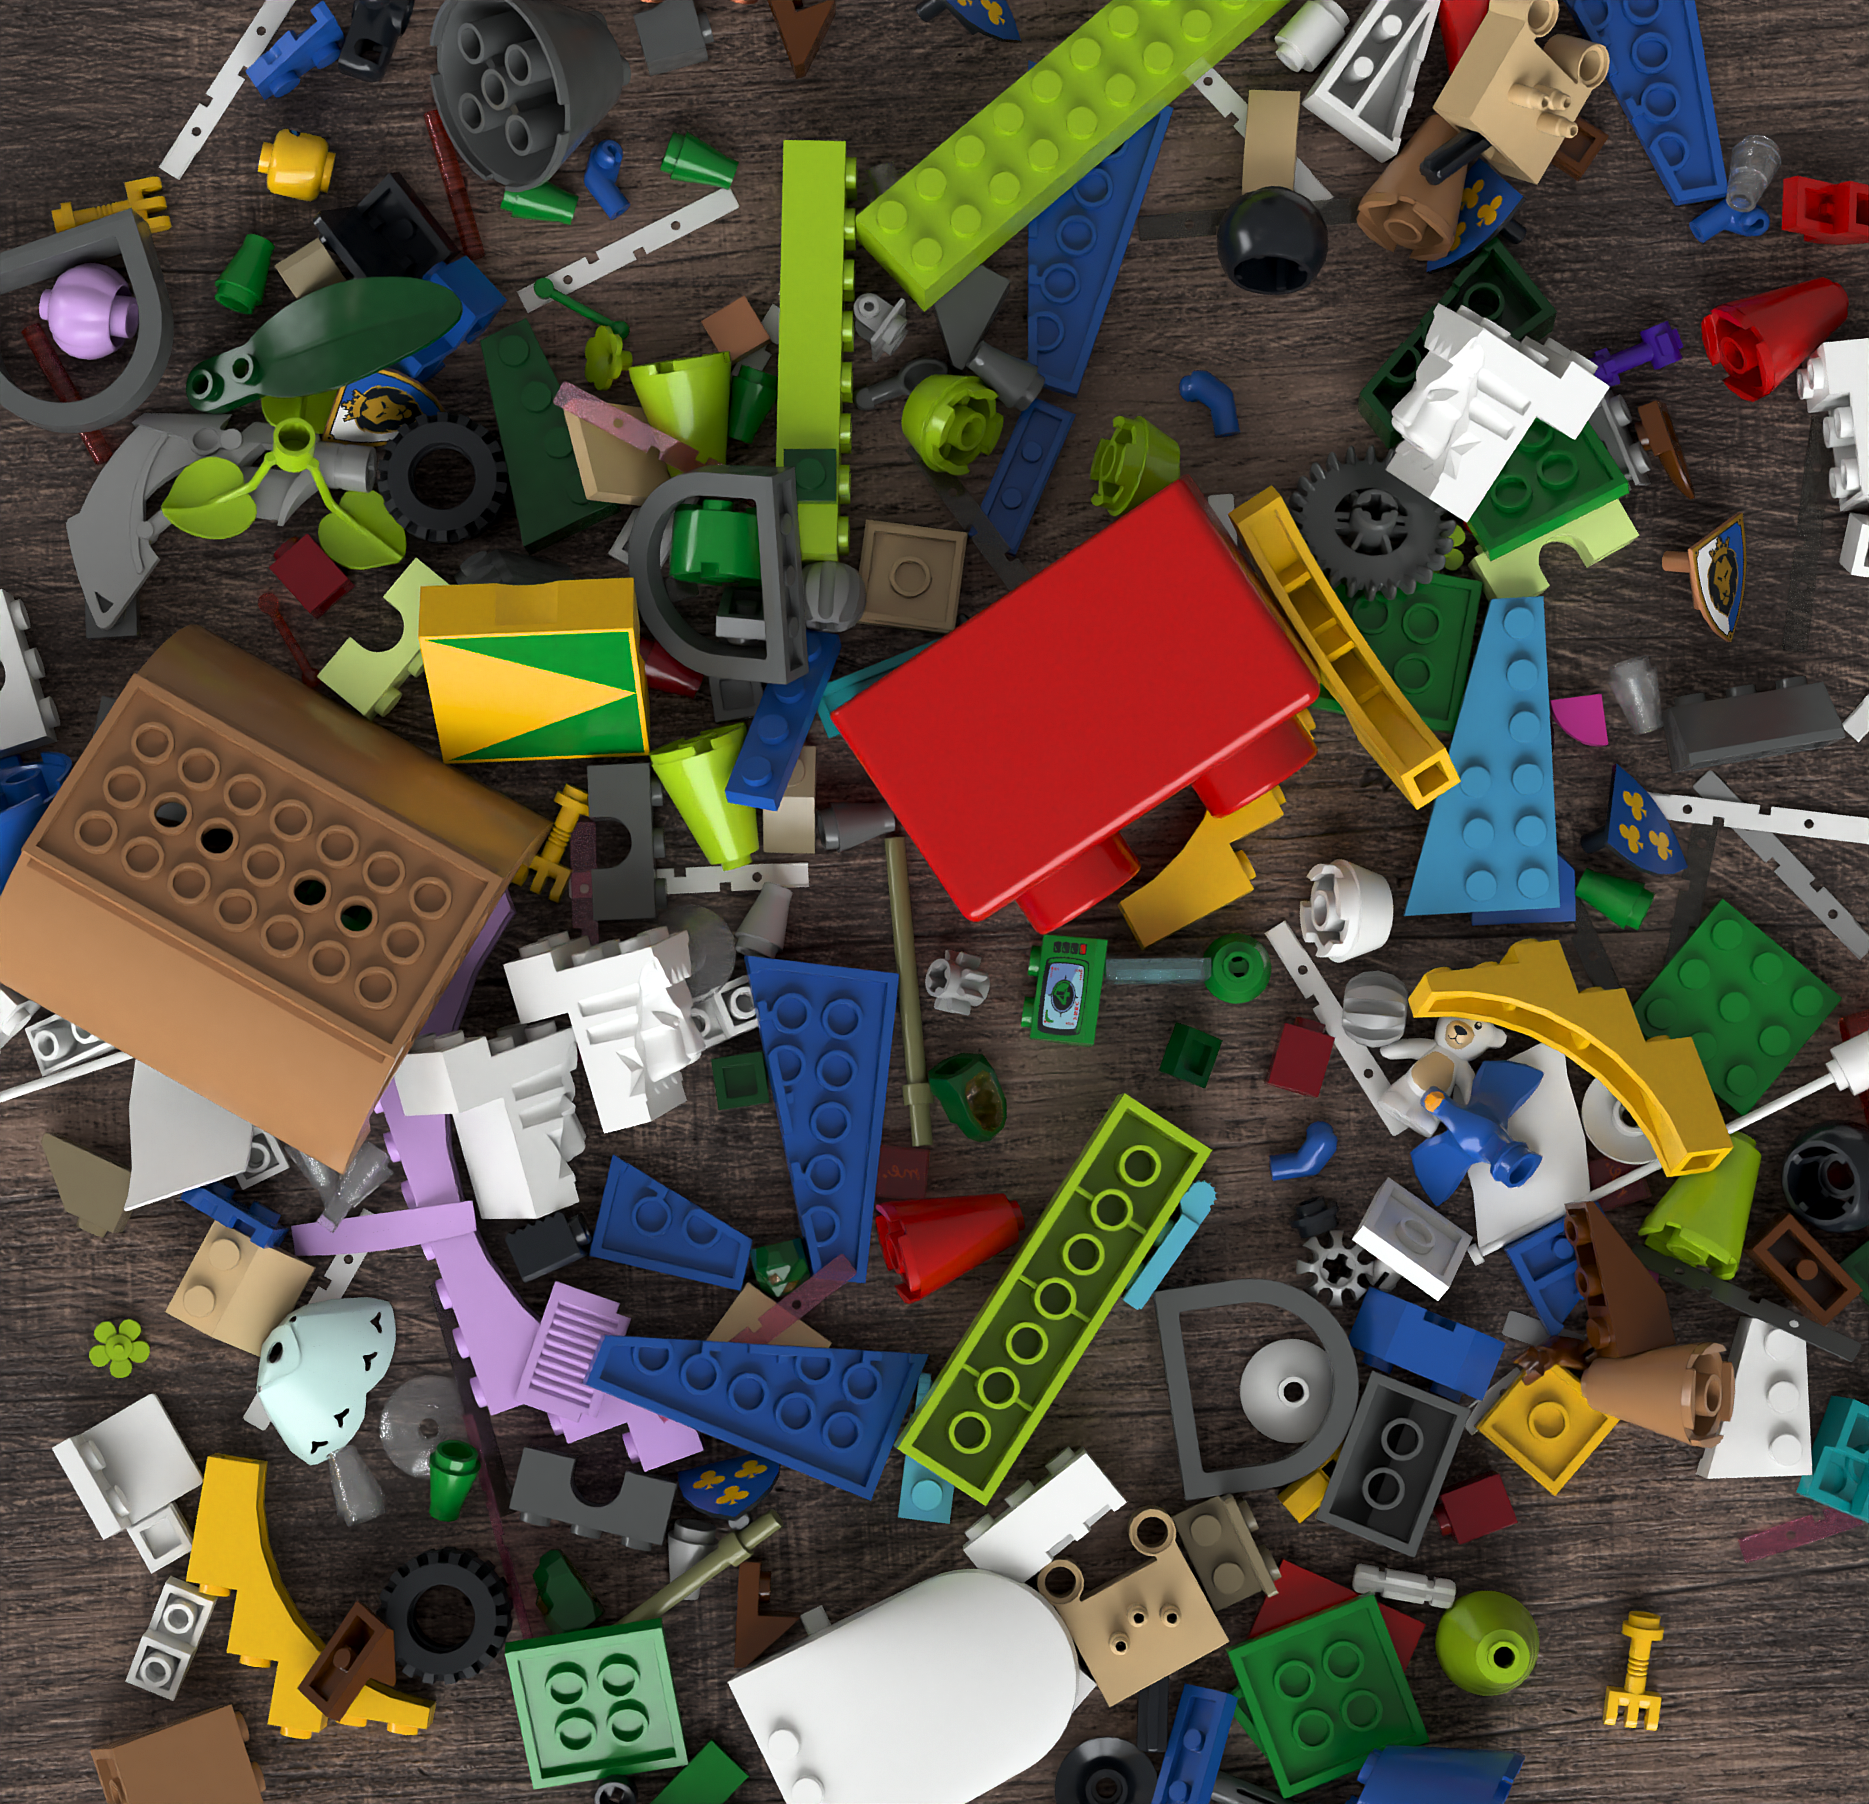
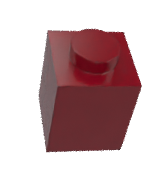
M308 533L300 540L297 536H294L283 543L273 555L276 561L268 567L317 620L355 587L351 580Z
M1297 1016L1294 1025L1288 1023L1281 1024L1264 1084L1311 1098H1317L1335 1041V1037L1324 1034L1326 1025Z
M1494 1470L1441 1489L1437 1498L1439 1504L1435 1505L1432 1511L1441 1535L1451 1534L1453 1541L1459 1545L1518 1523L1500 1474Z

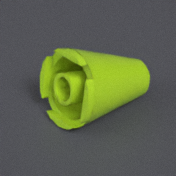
M730 351L702 354L701 357H683L628 368L631 382L671 478L698 467L726 465L732 363Z
M743 722L708 729L700 732V736L685 740L683 737L649 752L651 766L711 865L721 864L723 871L733 870L751 863L752 858L750 854L759 849L756 808L728 803L725 794V788L748 733L746 724Z
M1739 1131L1729 1134L1734 1147L1713 1171L1681 1175L1643 1220L1638 1230L1639 1236L1648 1234L1644 1243L1648 1248L1665 1256L1676 1258L1695 1268L1697 1265L1712 1269L1710 1274L1722 1280L1732 1279L1739 1268L1762 1158L1760 1152L1755 1148L1756 1142L1748 1135Z
M1474 1591L1457 1598L1453 1602L1452 1607L1442 1613L1436 1632L1435 1653L1442 1670L1458 1687L1477 1695H1499L1519 1686L1533 1670L1539 1654V1633L1529 1611L1515 1598L1496 1591ZM1500 1648L1499 1652L1494 1655L1495 1651Z

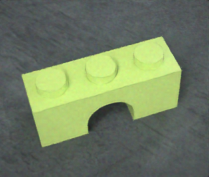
M1616 499L1491 562L1481 546L1477 545L1475 550L1478 556L1472 559L1468 567L1475 579L1483 582L1482 591L1488 601L1500 598L1535 597L1542 594L1550 586L1539 566V553L1542 546L1552 542L1568 544L1577 551L1586 568L1632 543L1639 534L1619 499Z
M415 558L383 596L390 605L401 613L404 621V632L397 645L384 652H372L366 650L349 637L317 677L370 721L377 714L382 717L386 716L400 700L402 693L398 689L409 675L412 674L416 678L425 670L418 638L420 586L449 584L418 558Z

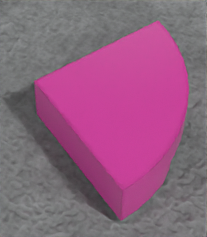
M1602 694L1549 701V708L1554 721L1569 736L1589 746L1602 747L1608 745Z

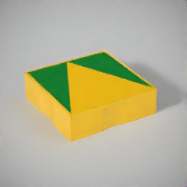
M634 577L560 580L536 585L487 583L420 586L418 638L444 764L649 755L650 700L645 662L639 653L640 623Z

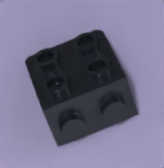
M400 172L389 173L357 206L321 210L313 217V223L320 231V240L328 250L337 254L351 271V280L369 277H411L422 279L434 265L441 261L448 265L461 252Z

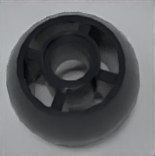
M1281 186L1263 187L1240 196L1228 207L1219 224L1217 233L1218 258L1225 274L1238 287L1257 294L1283 295L1304 289L1319 274L1326 261L1328 252V229L1320 210L1307 197Z
M1827 1120L1815 1123L1805 1129L1790 1143L1782 1162L1781 1186L1789 1206L1800 1219L1815 1228L1832 1233L1856 1231L1869 1225L1868 1127L1851 1120ZM1846 1163L1849 1164L1855 1180L1849 1176ZM1848 1197H1851V1198H1850L1849 1200H1847L1846 1202L1840 1200V1199H1846V1198H1848Z

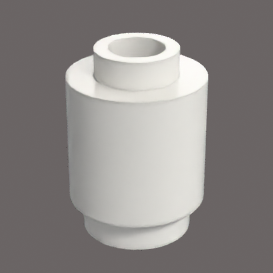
M1333 0L1306 1L1275 36V42L1279 47L1276 50V55L1288 68L1295 72H1299L1301 68L1312 72L1344 37V28L1349 23L1347 14Z

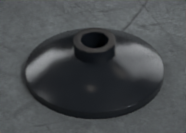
M1111 1736L1092 1738L1073 1748L1060 1764L1055 1779L1054 1792L1056 1804H1151L1158 1776L1148 1756L1133 1743ZM1102 1778L1113 1779L1116 1783L1114 1793L1109 1796L1100 1795L1096 1790L1098 1781Z

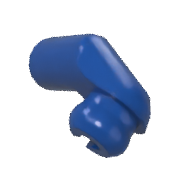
M606 139L595 145L589 154L584 174V184L610 220H613L622 215L631 204L616 186L623 158V149L616 141Z
M1729 197L1690 221L1689 226L1695 238L1699 242L1705 243L1723 230L1743 236L1763 235L1770 226V218L1761 206Z
M1195 370L1191 375L1184 376L1180 380L1179 392L1185 401H1199L1210 408L1215 438L1230 437L1240 433L1234 395L1230 387L1204 370Z
M1323 1121L1314 1122L1307 1127L1306 1140L1298 1152L1269 1155L1272 1181L1317 1175L1337 1149L1338 1139L1334 1135L1332 1126Z

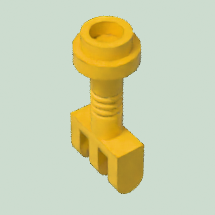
M148 177L125 182L128 200L115 202L111 205L107 204L106 206L102 205L101 207L97 206L96 208L91 207L73 211L71 202L60 203L61 209L51 210L56 233L132 208L149 224L151 234L170 229L172 225L169 216L148 217L150 213L159 212L167 208L165 197L156 196L144 199L143 194L162 189L160 177Z
M566 783L563 792L557 791L554 801L562 805L554 823L555 826L552 828L553 831L550 832L551 836L548 837L541 855H535L529 867L521 864L511 881L522 886L531 868L537 871L530 891L540 895L548 877H551L556 881L550 890L549 899L556 903L560 902L574 871L559 864L567 846L566 842L569 841V837H571V833L574 831L580 815L589 816L588 792Z
M1630 1611L1628 1620L1623 1621L1621 1633L1631 1637L1624 1688L1607 1686L1603 1724L1615 1725L1618 1705L1625 1706L1624 1727L1636 1728L1639 1708L1646 1709L1644 1716L1645 1730H1657L1662 1697L1659 1692L1645 1691L1651 1643L1652 1641L1663 1639L1664 1627L1660 1625L1661 1617L1659 1615L1644 1611Z

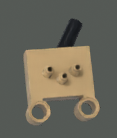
M1490 0L1488 13L1432 107L1458 134L1425 157L1424 161L1420 163L1419 171L1421 175L1426 177L1429 184L1439 185L1481 154L1501 174L1538 185L1564 138H1573L1577 134L1578 126L1574 121L1591 91L1598 87L1605 79L1609 70L1610 58L1605 46L1566 34H1556L1551 37L1543 50L1534 42L1536 37L1545 36L1554 27L1559 12L1558 0Z
M1146 1505L1132 1513L1128 1520L1127 1532L1132 1545L1137 1551L1146 1556L1153 1557L1080 1596L1084 1587V1579L1079 1565L1066 1555H1055L1049 1564L1037 1572L1036 1583L1039 1593L1051 1605L1055 1606L1108 1706L1111 1707L1138 1692L1136 1746L1143 1752L1157 1753L1165 1751L1168 1745L1169 1675L1223 1646L1229 1640L1175 1542L1176 1528L1174 1521L1164 1509L1154 1505ZM1148 1517H1158L1165 1522L1166 1533L1163 1539L1155 1544H1146L1140 1541L1137 1536V1528L1140 1522ZM1056 1567H1065L1071 1570L1075 1576L1072 1588L1063 1594H1055L1045 1586V1578L1048 1572Z

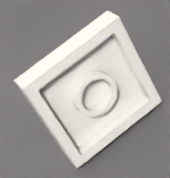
M1388 1177L1376 1192L1352 1240L1377 1257L1373 1263V1276L1365 1273L1370 1284L1374 1286L1383 1273L1386 1272L1384 1275L1385 1279L1378 1287V1290L1391 1292L1396 1287V1283L1404 1276L1439 1301L1449 1289L1473 1237Z

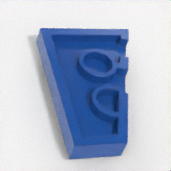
M613 1154L589 1256L742 1291L753 1239Z

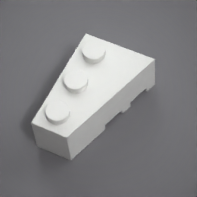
M1371 0L1311 87L1301 105L1379 162L1384 163L1397 155L1401 142V131L1407 110L1412 104L1415 93L1413 89L1421 62L1425 58L1441 0Z
M1740 1316L1728 1362H1732L1735 1377V1398L1730 1422H1720L1716 1434L1724 1435V1437L1715 1447L1705 1448L1696 1474L1707 1479L1812 1475L1806 1341L1752 1316ZM1792 1320L1789 1322L1791 1327L1799 1326L1797 1321Z
M1068 1446L1045 1465L1050 1473L1039 1483L1033 1486L1027 1480L1005 1498L1010 1507L998 1517L993 1519L987 1513L969 1527L965 1534L970 1540L963 1545V1551L978 1569L991 1570L994 1574L1010 1578L1021 1584L1054 1559L1053 1557L1073 1540L1078 1541L1091 1530L1090 1526L1112 1509L1115 1512L1127 1502L1122 1493L1083 1446L1075 1453Z

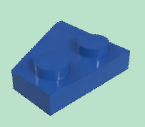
M323 0L310 10L317 20L315 24L299 35H296L294 30H288L268 52L260 56L245 70L264 100L272 95L275 97L286 95L300 83V76L315 66L318 69L325 68L340 57L346 38L334 15Z

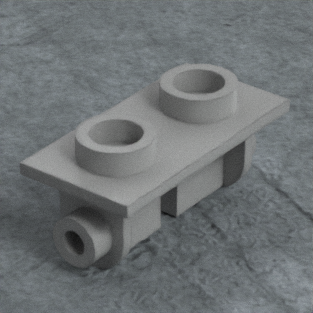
M866 293L859 296L855 301V328L858 335L871 344L872 360L877 362L884 351L891 356L901 345L908 333V330L905 329L908 322L906 319L905 300L901 298L893 307L876 294Z
M1608 389L1588 421L1602 442L1605 441L1608 452L1627 481L1633 479L1635 485H1649L1651 483L1646 472L1652 469L1651 462L1641 443H1634L1627 427V424L1632 423L1629 408L1620 394L1614 396L1613 391Z

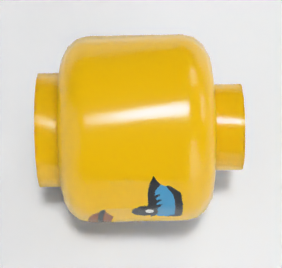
M283 129L276 135L274 144L263 143L258 172L267 174V187L270 192L304 201H313L318 197L320 191L328 193L336 153L328 152V143L320 136Z

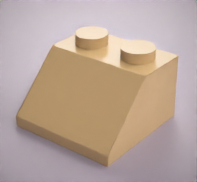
M214 1220L165 1312L210 1337L260 1357L262 1344L280 1322L294 1310L316 1267L280 1247L263 1249L252 1243L250 1236L233 1227L232 1229Z

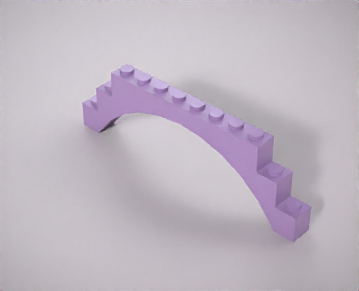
M508 887L419 1035L435 1032L436 1036L459 1030L478 974L507 925L516 914ZM393 1077L374 1111L376 1114L384 1112L390 1128L389 1132L383 1134L388 1153L393 1163L401 1160L408 1180L401 1182V1189L408 1208L415 1209L465 1202L466 1199L452 1147L451 1114L405 1116ZM476 1225L477 1231L421 1244V1247L428 1261L434 1258L437 1261L442 1278L435 1280L439 1298L445 1310L453 1307L459 1324L458 1328L452 1330L457 1349L462 1359L470 1356L477 1375L470 1378L474 1397L480 1408L488 1406L492 1416L522 1405V1403L514 1401V1397L542 1318L524 1302L493 1260ZM606 1393L597 1418L582 1413L579 1422L576 1423L547 1412L555 1435L558 1436L564 1433L568 1444L627 1422L630 1432L622 1434L626 1450L632 1464L641 1461L644 1472L701 1452L706 1448L700 1431Z

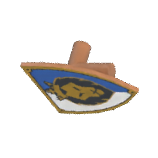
M385 368L359 381L338 388L321 440L342 443L344 445L382 446L386 445L389 439L393 440L399 433L397 429L404 423L409 425L416 421L415 417L423 414L433 416L437 415V412L446 411L437 397L419 381L398 370Z
M1741 512L1733 515L1691 546L1688 552L1666 551L1662 557V567L1665 571L1690 573L1694 609L1701 610L1704 619L1712 631L1726 642H1731L1740 615L1745 589L1746 542L1743 513Z

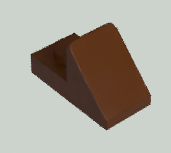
M767 0L795 78H802L806 76L836 15L835 0H827L797 12L795 9L803 7L802 0Z
M749 1557L739 1565L734 1668H745L795 1624L801 1616V1612L760 1610V1602L770 1603L772 1571H762L763 1558Z
M356 1601L297 1687L326 1717L339 1722L369 1678L392 1687L396 1683L394 1631L360 1601Z

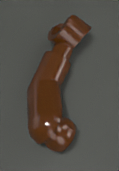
M1554 1335L1536 1347L1529 1346L1511 1360L1514 1364H1519L1524 1368L1527 1375L1522 1378L1525 1386H1529L1541 1378L1545 1371L1556 1365L1585 1370L1587 1367H1590L1596 1358L1600 1357H1597L1596 1350L1594 1351L1588 1337L1585 1340Z

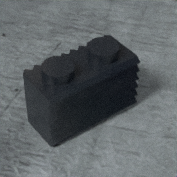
M563 1209L556 1211L555 1214L546 1215V1218L537 1219L536 1222L529 1223L525 1227L517 1228L516 1231L508 1232L505 1241L524 1283L588 1256L590 1252L587 1244L593 1241V1235L582 1213L573 1215L572 1211Z

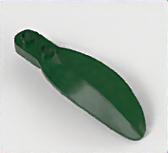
M369 277L335 283L312 292L283 308L261 326L246 344L198 363L191 370L187 378V398L190 404L197 410L211 414H223L265 396L299 398L335 390L375 374L440 339L459 322L463 313L462 302L456 293L447 287L418 278ZM249 364V371L245 376L246 366Z

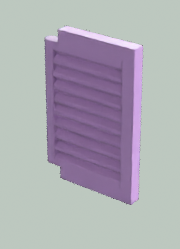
M555 1281L514 1401L576 1423L579 1422L582 1413L597 1418L605 1393L586 1386L582 1382L601 1335H626L631 1318L617 1313L620 1303Z

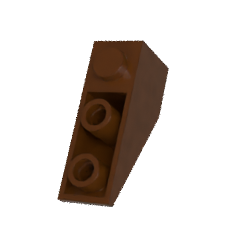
M1594 1201L1564 1204L1567 1214L1564 1219V1230L1569 1243L1574 1246L1578 1265L1575 1271V1281L1578 1291L1586 1301L1589 1315L1586 1331L1590 1344L1596 1349L1597 1357L1620 1358L1676 1344L1665 1292Z

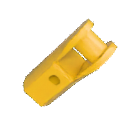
M1346 1436L1335 1452L1320 1467L1292 1482L1277 1496L1279 1501L1299 1523H1302L1320 1506L1330 1478L1322 1468L1332 1459L1337 1462Z

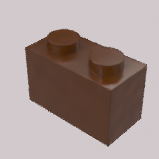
M1790 1213L1775 1214L1743 1245L1742 1251L1807 1319L1822 1326H1826L1863 1291Z

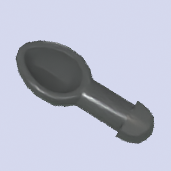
M916 358L906 363L896 376L869 386L864 384L858 387L853 393V403L859 410L868 411L875 409V405L898 396H910L914 388L925 378L934 374L948 375L949 367L944 361L937 358Z

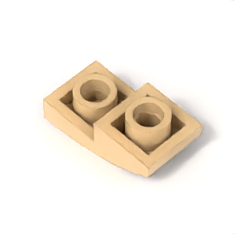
M1249 90L1242 195L1268 186H1281L1294 191L1301 105L1300 91Z

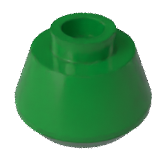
M1240 933L1221 936L1209 945L1202 959H1206L1201 963L1203 982L1209 992L1221 1001L1233 1004L1251 1001L1259 996L1269 983L1271 976L1270 957L1264 946L1251 936ZM1240 957L1242 961L1233 962L1232 959ZM1234 973H1243V976L1236 977Z

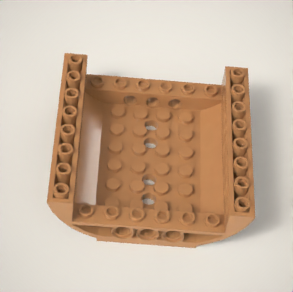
M190 624L168 638L147 660L138 673L132 675L21 848L22 853L0 896V983L344 1175L371 1131L370 1115L521 864L527 867L531 865L535 855H537L552 830L554 822L450 764H444L441 759L202 626ZM167 803H178L187 811L185 820L176 827L162 826L156 820L158 810ZM212 829H225L233 836L232 845L225 852L211 853L203 847V838ZM306 880H315L325 887L326 894L318 904L304 905L295 897L298 885ZM352 906H362L370 911L373 918L366 929L351 931L341 922L343 913Z

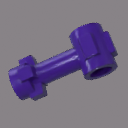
M1665 321L1639 332L1643 342L1612 355H1610L1607 348L1592 353L1593 357L1588 360L1598 366L1594 376L1612 387L1620 384L1618 374L1651 361L1653 369L1657 370L1683 359L1680 349L1684 346L1677 329L1672 330L1669 322Z

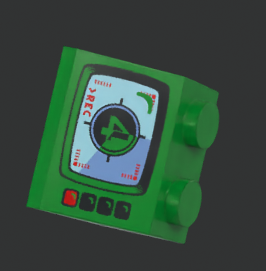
M1044 935L1042 946H1031L1028 976L1037 977L1035 997H1024L1021 1027L1030 1028L1029 1039L1089 1048L1094 1045L1108 940Z

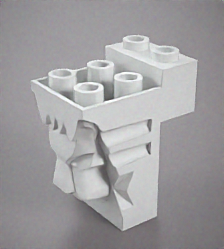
M1438 303L1433 311L1434 319L1424 345L1430 351L1418 366L1416 371L1417 381L1414 382L1412 390L1392 410V425L1405 440L1398 445L1395 450V456L1385 470L1457 517L1468 522L1535 418L1540 419L1575 440L1610 386L1594 376L1598 368L1596 364L1573 350L1570 351L1551 338H1548L1545 344L1542 345L1525 336L1522 343L1512 338L1508 331L1463 305L1460 306L1457 312H1454Z
M1869 338L1825 342L1802 362L1803 368L1797 370L1798 395L1801 400H1807L1808 413L1828 411L1829 417H1825L1823 420V437L1826 447H1833L1835 467L1830 468L1829 486L1832 497L1839 498L1840 511L1869 507Z
M662 926L637 934V937L620 941V938L593 946L590 944L588 935L570 940L568 931L540 938L538 942L519 947L518 950L521 957L503 964L521 1025L564 1013L569 1014L604 1133L651 1122L687 1101L681 1082L683 1077L680 1070L697 1061L701 1056V1051L706 1047L703 1037L690 1014L693 1001L685 978L691 976V961L688 948L690 939L687 930L669 934L667 926Z
M546 1020L529 1026L527 1023L521 1025L519 1022L497 1029L498 1037L487 1040L486 1036L465 1038L463 1030L436 1036L435 1032L419 1035L394 1075L405 1116L453 1115L481 1218L537 1219L578 1203L579 1198L574 1184L576 1181L575 1175L567 1162L584 1151L586 1134L575 1114L576 1106L572 1103L575 1097V1085L570 1071L576 1069L578 1060L577 1041L572 1026L556 1027L554 1020Z

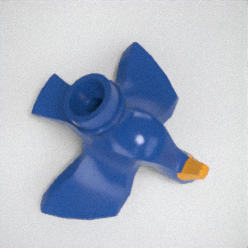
M1507 1060L1483 1061L1473 1080L1471 1097L1467 1105H1460L1437 1086H1431L1423 1094L1420 1100L1421 1106L1440 1119L1447 1128V1131L1427 1138L1410 1152L1414 1172L1424 1192L1435 1206H1440L1449 1199L1471 1165L1484 1162L1491 1164L1490 1173L1494 1180L1501 1181L1508 1188L1520 1187L1534 1174L1543 1156L1529 1150L1525 1142L1513 1140L1507 1128L1508 1119L1530 1098L1540 1085L1544 1076L1543 1071L1527 1064Z

